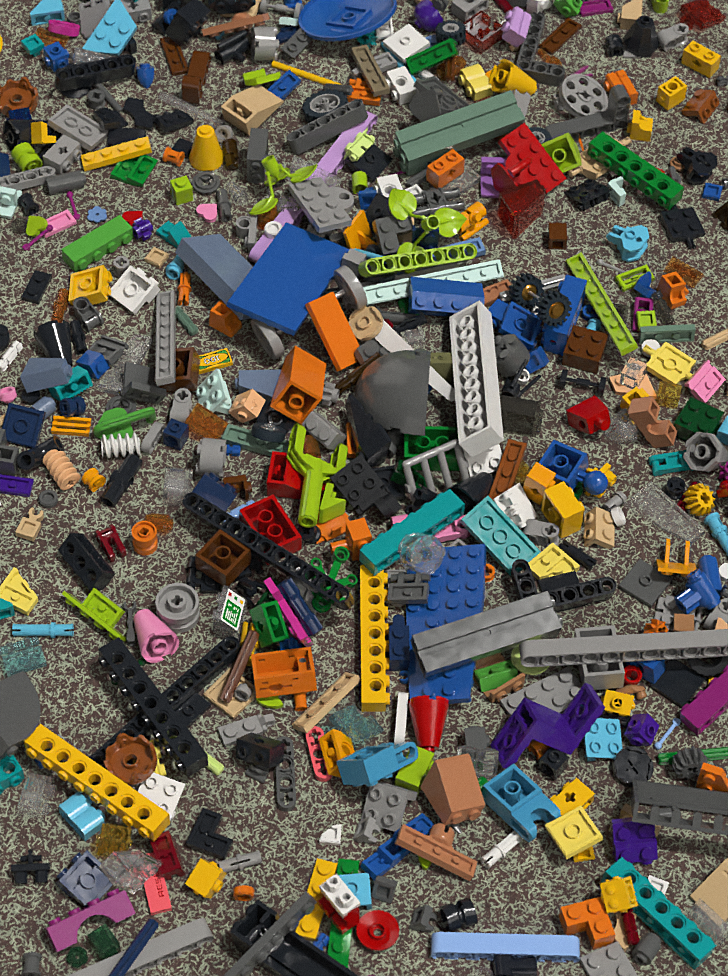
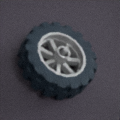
M326 89V91L320 90L316 94H311V97H307L305 99L306 102H303L302 108L306 122L310 123L347 104L348 100L347 96L341 91L338 92L335 89L333 91L331 89Z

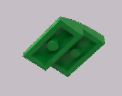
M145 154L120 161L111 172L110 178L133 186L143 187L158 160Z

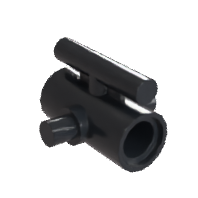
M242 30L228 39L222 38L220 43L216 45L217 50L214 51V55L217 60L222 62V65L232 59L239 60L240 62L245 60L243 53L251 48L249 40L245 37L247 36L246 30Z

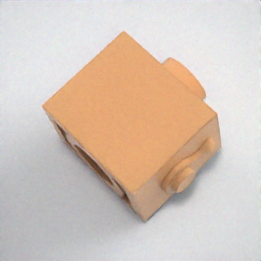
M253 389L236 396L228 413L239 422L245 423L258 417L266 400Z

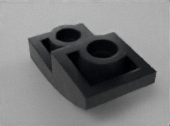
M135 128L109 129L107 144L115 146L146 137L147 131Z

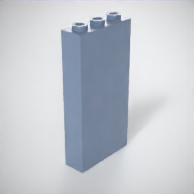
M221 234L182 238L175 252L226 305L253 268ZM231 309L240 320L252 319L245 314Z

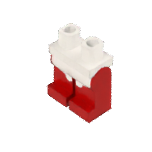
M337 874L333 875L320 885L319 889L323 896L318 900V905L328 918L331 917V921L341 934H344L359 923L358 907L360 906V901Z

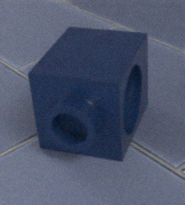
M171 418L163 431V443L181 451L189 438L188 424Z

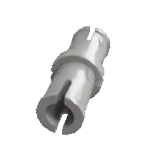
M259 850L244 855L239 853L236 854V857L218 861L219 868H222L224 872L238 869L242 871L245 867L262 863ZM249 859V861H246V862H243V863H239V864H235V865H232V866H231L232 863Z

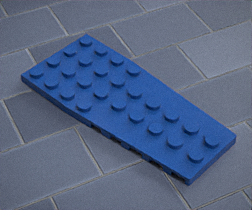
M485 544L412 550L408 553L407 574H416V572L430 573L431 581H423V583L429 584L428 604H406V622L409 625L410 665L408 667L409 697L411 699L416 696L429 695V699L436 700V696L447 698L449 704L471 702L470 695L474 683L473 672L476 668V662L474 661L424 678L410 640L414 634L483 612Z

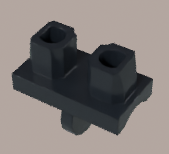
M425 486L417 488L414 492L416 500L413 505L407 506L405 513L408 515L412 512L415 513L423 504L434 500L438 494Z
M28 849V855L20 856V862H28V864L11 865V872L14 873L16 884H28L27 872H35L36 883H47L49 871H51L50 863L34 864V861H42V855H34L33 849Z

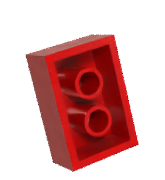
M274 494L239 510V519L242 523L292 554L302 550V537Z

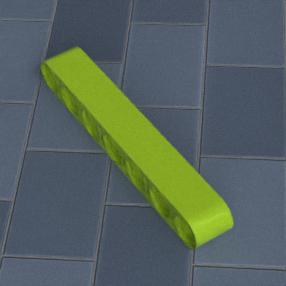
M472 243L376 257L361 262L358 266V271L363 277H372L460 263L475 258L477 248ZM433 254H434L435 257H436V261L433 260V257H432ZM400 259H402L404 266L401 265ZM384 262L387 263V269L384 267ZM368 264L371 266V272L367 268Z

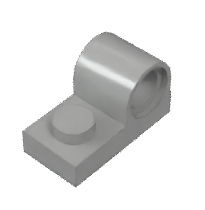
M240 216L236 219V235L241 239H245V247H248V253L256 244L257 216Z

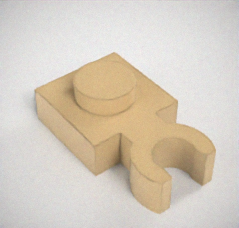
M30 508L29 518H22L15 531L16 536L34 542L42 527L41 521L44 518V512L41 510L38 515H34V508Z

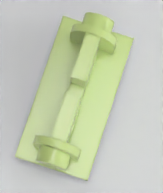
M368 128L362 133L359 132L353 143L349 142L344 149V160L349 156L351 161H358L365 153L364 150L367 151L374 144L375 138L367 134Z

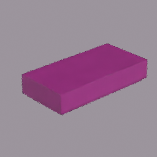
M591 0L583 2L579 13L581 17L613 13L614 9L610 0Z

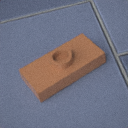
M508 279L483 288L485 307L492 305L497 299H500V292L510 290L509 285L511 283Z

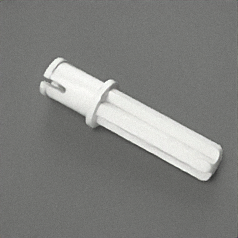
M514 830L500 843L494 844L492 849L480 858L481 863L483 864L489 859L484 867L487 869L491 868L500 858L504 859L505 854L521 842L523 838Z

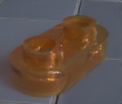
M455 56V76L460 73V69L466 68V60L461 56ZM445 62L436 69L437 78L446 81Z

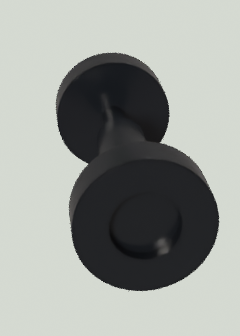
M562 370L559 387L565 388L566 381L574 382L579 386L599 387L597 395L603 396L606 377H601L600 384L587 379L568 378V370Z

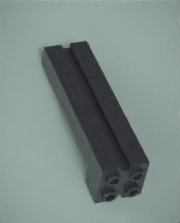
M258 899L254 904L248 906L245 911L246 917L243 920L236 921L230 931L236 949L242 954H245L279 919L276 911ZM289 931L284 936L283 942L279 946L274 947L262 963L257 964L273 976H358L294 931Z

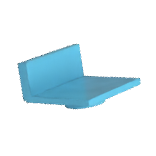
M369 873L338 875L360 901V906H367V910H371Z

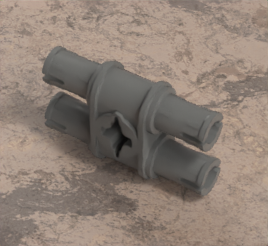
M458 186L448 189L439 187L430 191L423 190L421 193L414 195L417 205H425L416 208L412 212L415 215H425L427 217L434 215L438 209L443 207L456 211L465 210L463 199L446 201L452 198H460Z

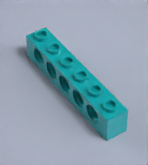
M621 857L605 871L601 879L602 883L606 879H613L612 877L614 876L621 878L631 876L638 906L633 907V912L694 970L712 954L716 947L712 938L705 935L695 922L689 920L679 907L673 905L663 892L657 890L650 883L648 878L642 876L632 863Z

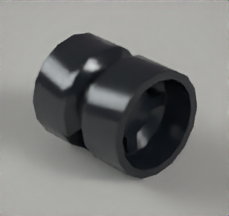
M469 897L458 900L456 905L449 903L440 906L442 921H448V926H445L447 932L459 930L461 925L468 927L478 923L475 907Z

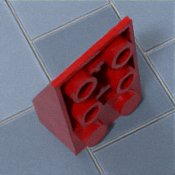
M272 451L267 478V495L274 494L277 497L301 499L304 477L293 468L287 459V453ZM326 483L322 484L320 502H322Z

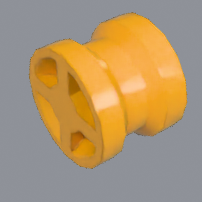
M96 468L87 470L81 479L85 485H89V489L92 492L103 487L106 482V478L103 475H99V471Z

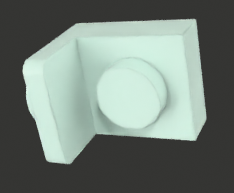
M622 176L610 180L607 184V187L611 188V191H609L610 198L618 206L625 204L626 198L625 190L622 188Z

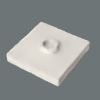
M408 24L383 40V45L403 63H406V58L430 47V42Z

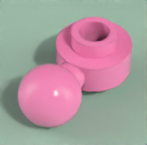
M15 387L0 389V401L4 403H11L17 397Z

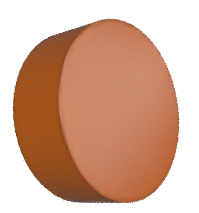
M246 885L236 886L233 889V898L237 901H251L254 899V888Z

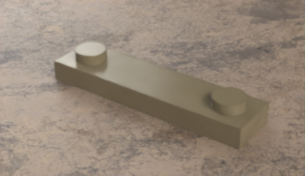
M367 44L351 48V55L373 96L389 94L390 87Z

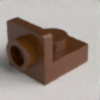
M246 474L223 478V484L229 483L236 488V493L244 491L245 500H249V493H252L251 481L247 482Z

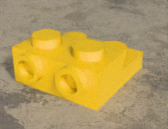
M104 265L72 273L69 303L73 305V301L77 297H86L92 305L108 301V296L111 295L109 282L113 280L111 272L107 271Z

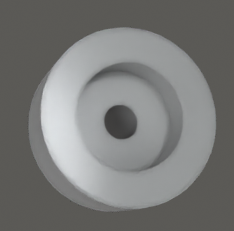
M221 125L216 128L215 134L218 141L222 143L226 139H232L233 130L230 126Z

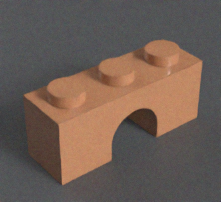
M648 396L632 399L628 415L651 446L654 448L674 446L677 430L669 419L657 420L660 407L654 398Z

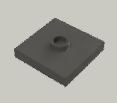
M639 559L621 581L618 588L652 608L672 583L673 578L661 574V571Z

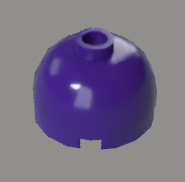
M422 0L417 4L414 9V16L416 18L414 23L419 29L422 27L425 31L433 32L436 31L438 23H442L444 20L438 10H435L432 6L433 3L430 0Z

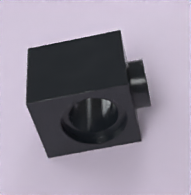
M550 747L540 758L538 770L555 781L567 768L569 757L562 751Z

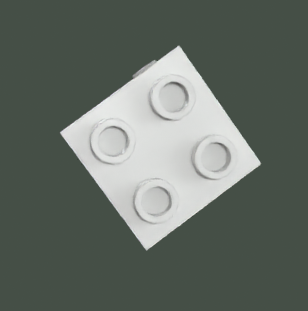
M499 444L473 457L462 448L464 458L468 460L469 467L467 470L470 477L480 472L491 473L498 470L502 459Z
M520 483L493 499L518 528H523L527 525L525 522L528 519H534L538 516Z
M153 772L147 780L141 782L138 792L168 812L171 821L175 817V809L185 784Z

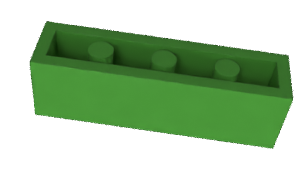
M118 215L62 248V259L74 272L84 270L92 262L101 260L107 253H113L119 246L128 244L133 239V228Z

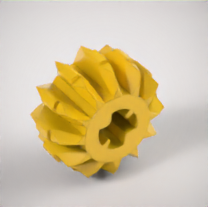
M703 483L689 486L687 488L688 491L683 493L686 497L683 501L687 504L685 509H690V514H695L696 516L709 514L711 509L715 507L713 501L716 498L712 496L714 491H709V486H704Z

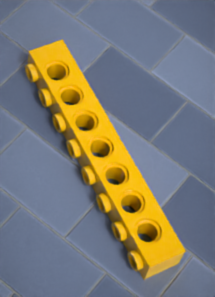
M360 565L361 712H386V705H390V693H386V687L390 686V676L386 675V670H389V658H385V652H389V640H385V635L389 634V624L385 623V618H388V606H384V601H388V589H384V584H388V573H384L383 570L374 576L364 565Z
M42 724L24 741L25 752L30 758L38 759L46 769L55 771L60 779L65 782L69 781L77 791L89 795L94 803L102 804L111 815L116 814L128 827L133 826L142 837L155 841L170 824L168 812ZM93 782H99L97 785H91ZM110 793L116 794V795L111 796V797H110V796H107V795L110 794ZM125 805H132L129 808H124ZM142 816H148L147 819H140Z

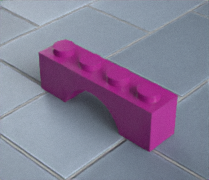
M116 888L106 893L107 897L99 900L98 897L87 902L88 907L82 910L77 907L67 912L68 916L63 919L56 917L48 921L49 926L44 929L55 952H59L77 943L78 929L82 922L90 916L102 915L113 923H117L136 914L126 891H119Z

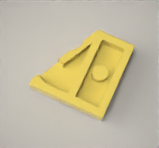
M551 543L528 562L532 575L537 580L571 571L577 572L580 568L578 563L554 543Z
M14 567L0 586V598L11 602L15 610L28 616L37 604L38 596L29 588V584L25 579L23 580L17 568Z

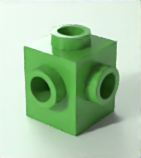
M555 0L553 4L567 18L576 16L580 12L583 2L581 0Z

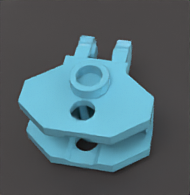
M615 225L612 228V232H609L606 237L608 241L617 245L622 260L632 262L639 260L646 251L649 233L648 228L642 225L631 228L627 226L626 229Z

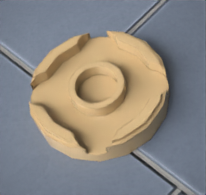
M364 306L359 310H354L350 315L349 325L357 340L368 341L380 333L383 327V317L375 307Z

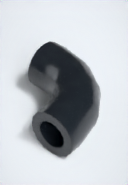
M52 436L36 447L21 452L17 457V463L20 468L29 470L42 465L44 455L50 450L65 451V448L57 436Z

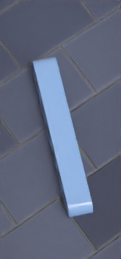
M436 932L431 935V957L433 959L444 957V959L457 960L458 958H466V960L487 958V960H493L497 955L507 954L513 958H536L537 962H544V960L566 962V960L576 963L580 961V941L578 937L572 935Z

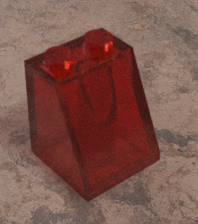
M537 179L499 193L497 215L513 239L519 237L543 214L546 189Z

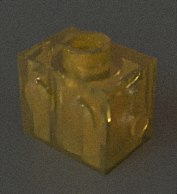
M102 823L100 833L96 836L97 855L126 860L125 856L117 852H127L130 846H132L131 827Z

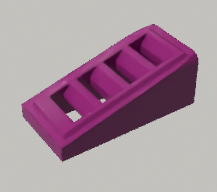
M635 297L632 331L639 332L638 327H636V312L653 310L654 299ZM638 307L648 308V310L638 309Z

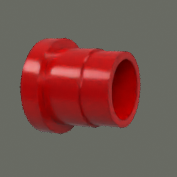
M632 665L624 668L623 686L629 684L637 685L642 679V671Z

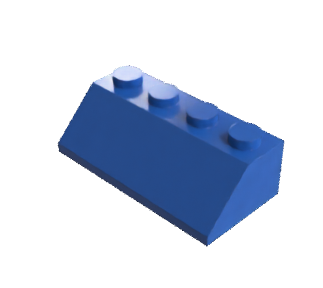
M410 277L408 313L421 314L423 312L424 315L450 317L479 300L484 305L485 297L482 283Z

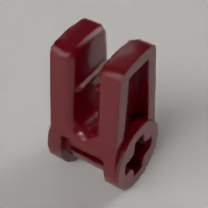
M113 524L108 525V528L101 531H94L95 538L100 547L103 548L110 563L115 561L113 547L110 544L115 546L117 554L121 558L127 556L126 549Z

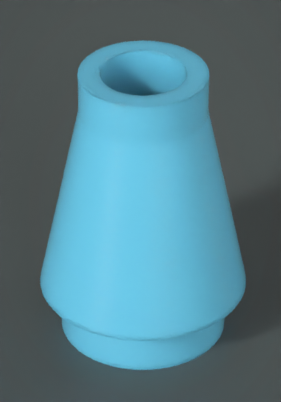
M178 255L165 268L166 276L172 280H177L180 278V274L183 273L185 262Z

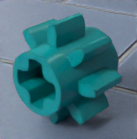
M374 30L359 36L356 40L361 43L360 46L367 44L368 48L371 49V45H377L376 39L379 37L374 34Z

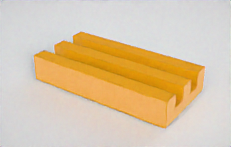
M54 415L51 434L89 437L91 418Z

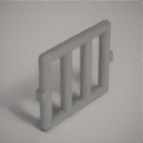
M454 439L402 462L407 482L405 488L410 493L412 504L416 500L414 498L416 486L411 471V466L421 464L427 488L436 493L427 459L437 456L447 490L453 484L444 452L454 448L462 481L469 478L467 470L469 467L468 460L464 459L462 447L459 445L458 439Z

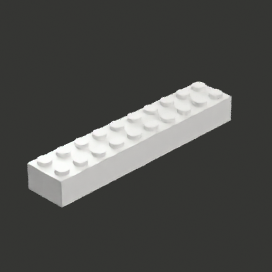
M480 300L449 317L459 445L471 457L504 441L492 314Z

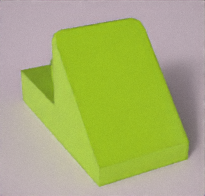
M326 483L319 509V523H325L345 513L346 500L336 498L337 492H334V484Z

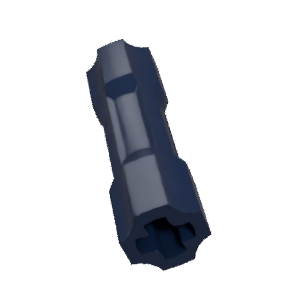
M292 577L285 579L277 585L284 599L290 603L299 617L300 623L308 636L319 632L323 626L300 595V590Z

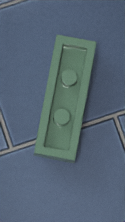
M695 324L640 327L639 343L642 344L649 339L655 340L658 343L694 341Z

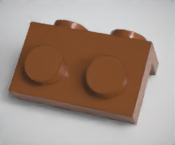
M697 90L681 110L684 116H698L700 123L705 124L719 105L715 91Z

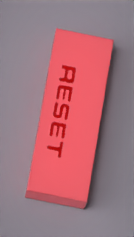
M154 852L146 854L156 860ZM138 861L151 915L171 911L172 906L165 878L160 874L157 861Z

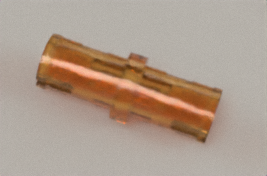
M60 288L58 290L57 299L53 304L54 311L51 321L63 322L65 310L67 311L68 289Z

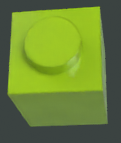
M187 176L170 180V192L176 205L193 201V187Z

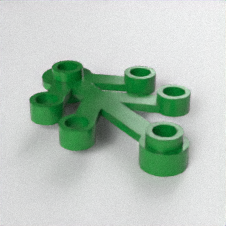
M342 546L337 547L332 554L334 562L328 576L333 580L336 579L341 564L345 563L349 558V551ZM313 558L309 564L326 575L322 567V561L319 558ZM349 574L346 578L336 581L343 586L353 588L357 584L358 578L354 574ZM331 586L326 587L324 591L329 590ZM312 592L313 599L311 604L314 610L319 613L327 612L332 604Z

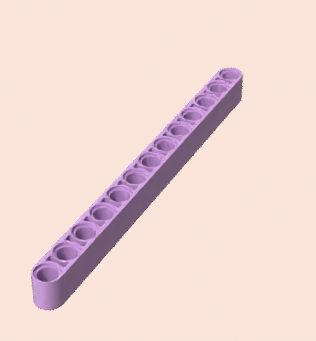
M367 111L368 118L365 121L342 132L317 164L318 166L306 180L321 177L326 185L329 186L330 180H333L338 174L337 171L345 165L347 158L344 160V149L349 142L353 143L356 135L359 132L362 133L366 128H368L367 134H369L373 124L377 123L378 116ZM292 196L274 221L279 222L282 227L286 222L298 226L302 221L301 218L306 214ZM265 232L251 249L248 260L255 264L273 241V239L265 235Z

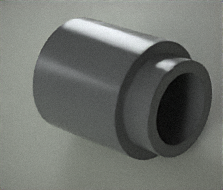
M651 932L643 935L632 951L634 960L640 965L651 964L661 948V939Z

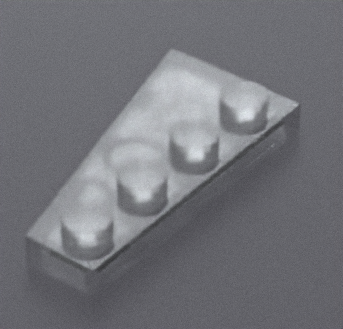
M134 334L127 342L129 349H125L123 351L124 354L112 366L109 365L110 368L99 379L92 381L93 386H90L89 389L122 396L125 363L130 362L140 365L153 343L152 338Z

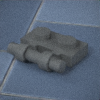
M405 572L391 574V582L397 583H389L388 603L428 604L429 584L423 583V581H431V574H423V572H416V574H406Z

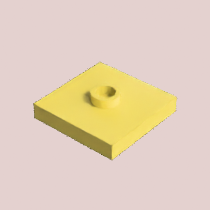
M582 806L545 824V829L566 860L603 840V836Z

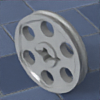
M569 75L559 87V98L562 105L577 118L607 109L608 97L605 90L596 80L587 75ZM579 81H583L586 86L581 85ZM566 84L571 85L573 90L569 89ZM593 91L598 92L599 96H596ZM567 98H571L574 103H570ZM594 104L598 105L600 107V110L596 109L594 107ZM581 108L586 109L588 114L584 113Z

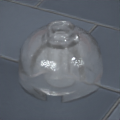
M626 408L612 417V424L607 430L603 431V435L608 440L619 445L628 442L632 443L639 436L637 434L639 428L629 417Z

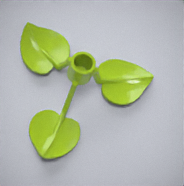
M274 155L265 157L261 161L267 176V181L264 184L269 186L271 195L269 198L256 203L251 212L248 213L259 215L270 211L278 203V199L274 198L272 185L287 176L291 178V183L302 182L312 175L318 165L306 166L296 170L294 174H290L291 170L283 168L281 164H278Z
M393 188L390 191L388 206L391 214L401 221L405 220L408 215L413 218L422 219L421 227L424 230L414 244L410 242L401 244L397 254L424 250V248L417 246V244L429 231L438 227L441 236L452 237L458 233L461 226L467 220L460 212L446 207L438 209L434 215L427 217L425 215L412 214L417 207L415 196L406 190ZM400 259L401 265L404 266L402 259ZM418 269L404 272L410 274L417 271Z

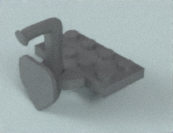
M434 76L415 81L413 87L418 90V93L414 94L409 108L411 113L421 123L470 104Z

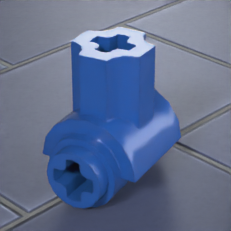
M699 568L686 576L688 580L685 587L687 589L674 597L675 604L684 614L690 613L697 607H704L710 610L721 602L720 595L705 572Z

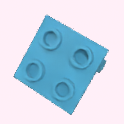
M597 718L590 731L583 737L587 761H595V758L614 759L615 755L622 750L619 719Z

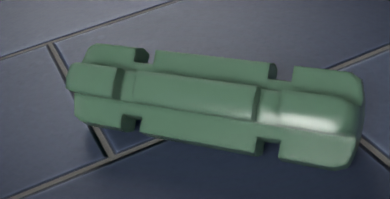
M177 306L176 318H178L179 323L185 330L188 329L189 335L197 334L198 327L193 324V321L184 310Z

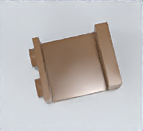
M501 653L475 661V670L506 660L502 657ZM521 673L498 688L483 693L491 703L495 701L500 702L501 699L507 697L508 693L512 691L517 692L523 688L525 674ZM473 675V681H474V682L476 683V685L478 686V684H477V682H476V679H475V677H474V675Z

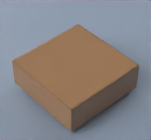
M674 613L673 632L694 631V615Z

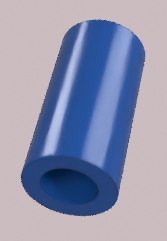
M704 555L697 562L698 568L705 572L720 595L722 583L717 559L711 555Z

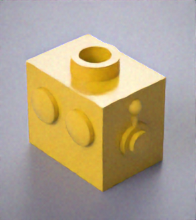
M676 76L658 87L656 102L667 111L685 100L687 85Z
M606 689L605 695L601 697V701L605 706L604 710L607 713L616 712L620 716H630L631 710L635 709L636 703L633 701V695Z
M200 858L185 884L192 888L193 893L211 899L215 892L218 893L224 884L222 881L227 873L222 868H219L214 861L209 862Z
M614 876L612 877L613 879H606L605 882L600 883L602 891L601 900L605 904L607 913H616L618 911L624 913L630 908L638 906L631 876L624 878Z

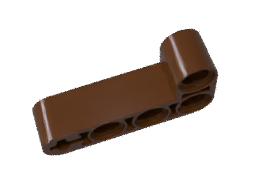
M193 51L188 73L183 75L182 79L183 103L200 104L199 99L202 98L203 94L202 87L205 86L206 74H208L211 62V52Z

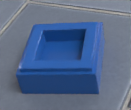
M705 183L702 198L719 202L723 186Z

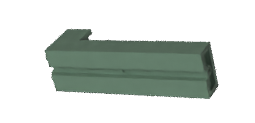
M512 90L396 131L395 139L393 140V152L395 157H399V160H401L399 164L402 172H406L407 176H411L426 169L428 162L440 158L452 149L457 152L512 132L525 123V117L517 105Z

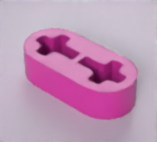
M49 20L48 31L67 36L79 35L80 26L60 20Z

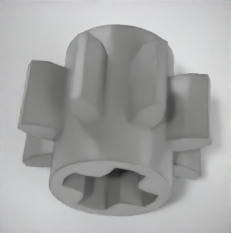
M329 382L325 384L322 405L330 406L332 402L337 403L339 389H335L336 384Z

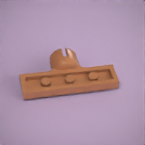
M246 12L237 13L232 17L231 22L202 29L203 36L209 35L211 38L219 36L221 31H224L225 34L231 32L238 33L242 30L247 32L252 28L253 24H255V27L264 25V21L270 19L269 14L265 13L252 17Z
M443 823L434 824L432 829H430L429 835H424L405 824L400 827L395 844L468 881L473 878L477 861L453 849L452 843L455 834L450 826L447 832H445L446 825Z

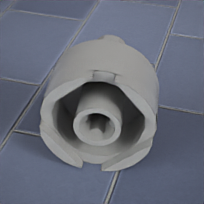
M252 27L250 40H252L250 48L252 60L277 61V51H275L279 49V40L275 38L277 37V27Z
M214 438L200 439L197 446V455H200L196 463L197 474L203 476L205 472H213L220 478H223L227 440Z

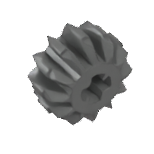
M692 746L690 749H687L685 747L684 750H677V754L673 755L672 767L679 778H685L686 781L689 778L695 780V777L700 774L703 762L707 763L708 761L701 748L695 749Z

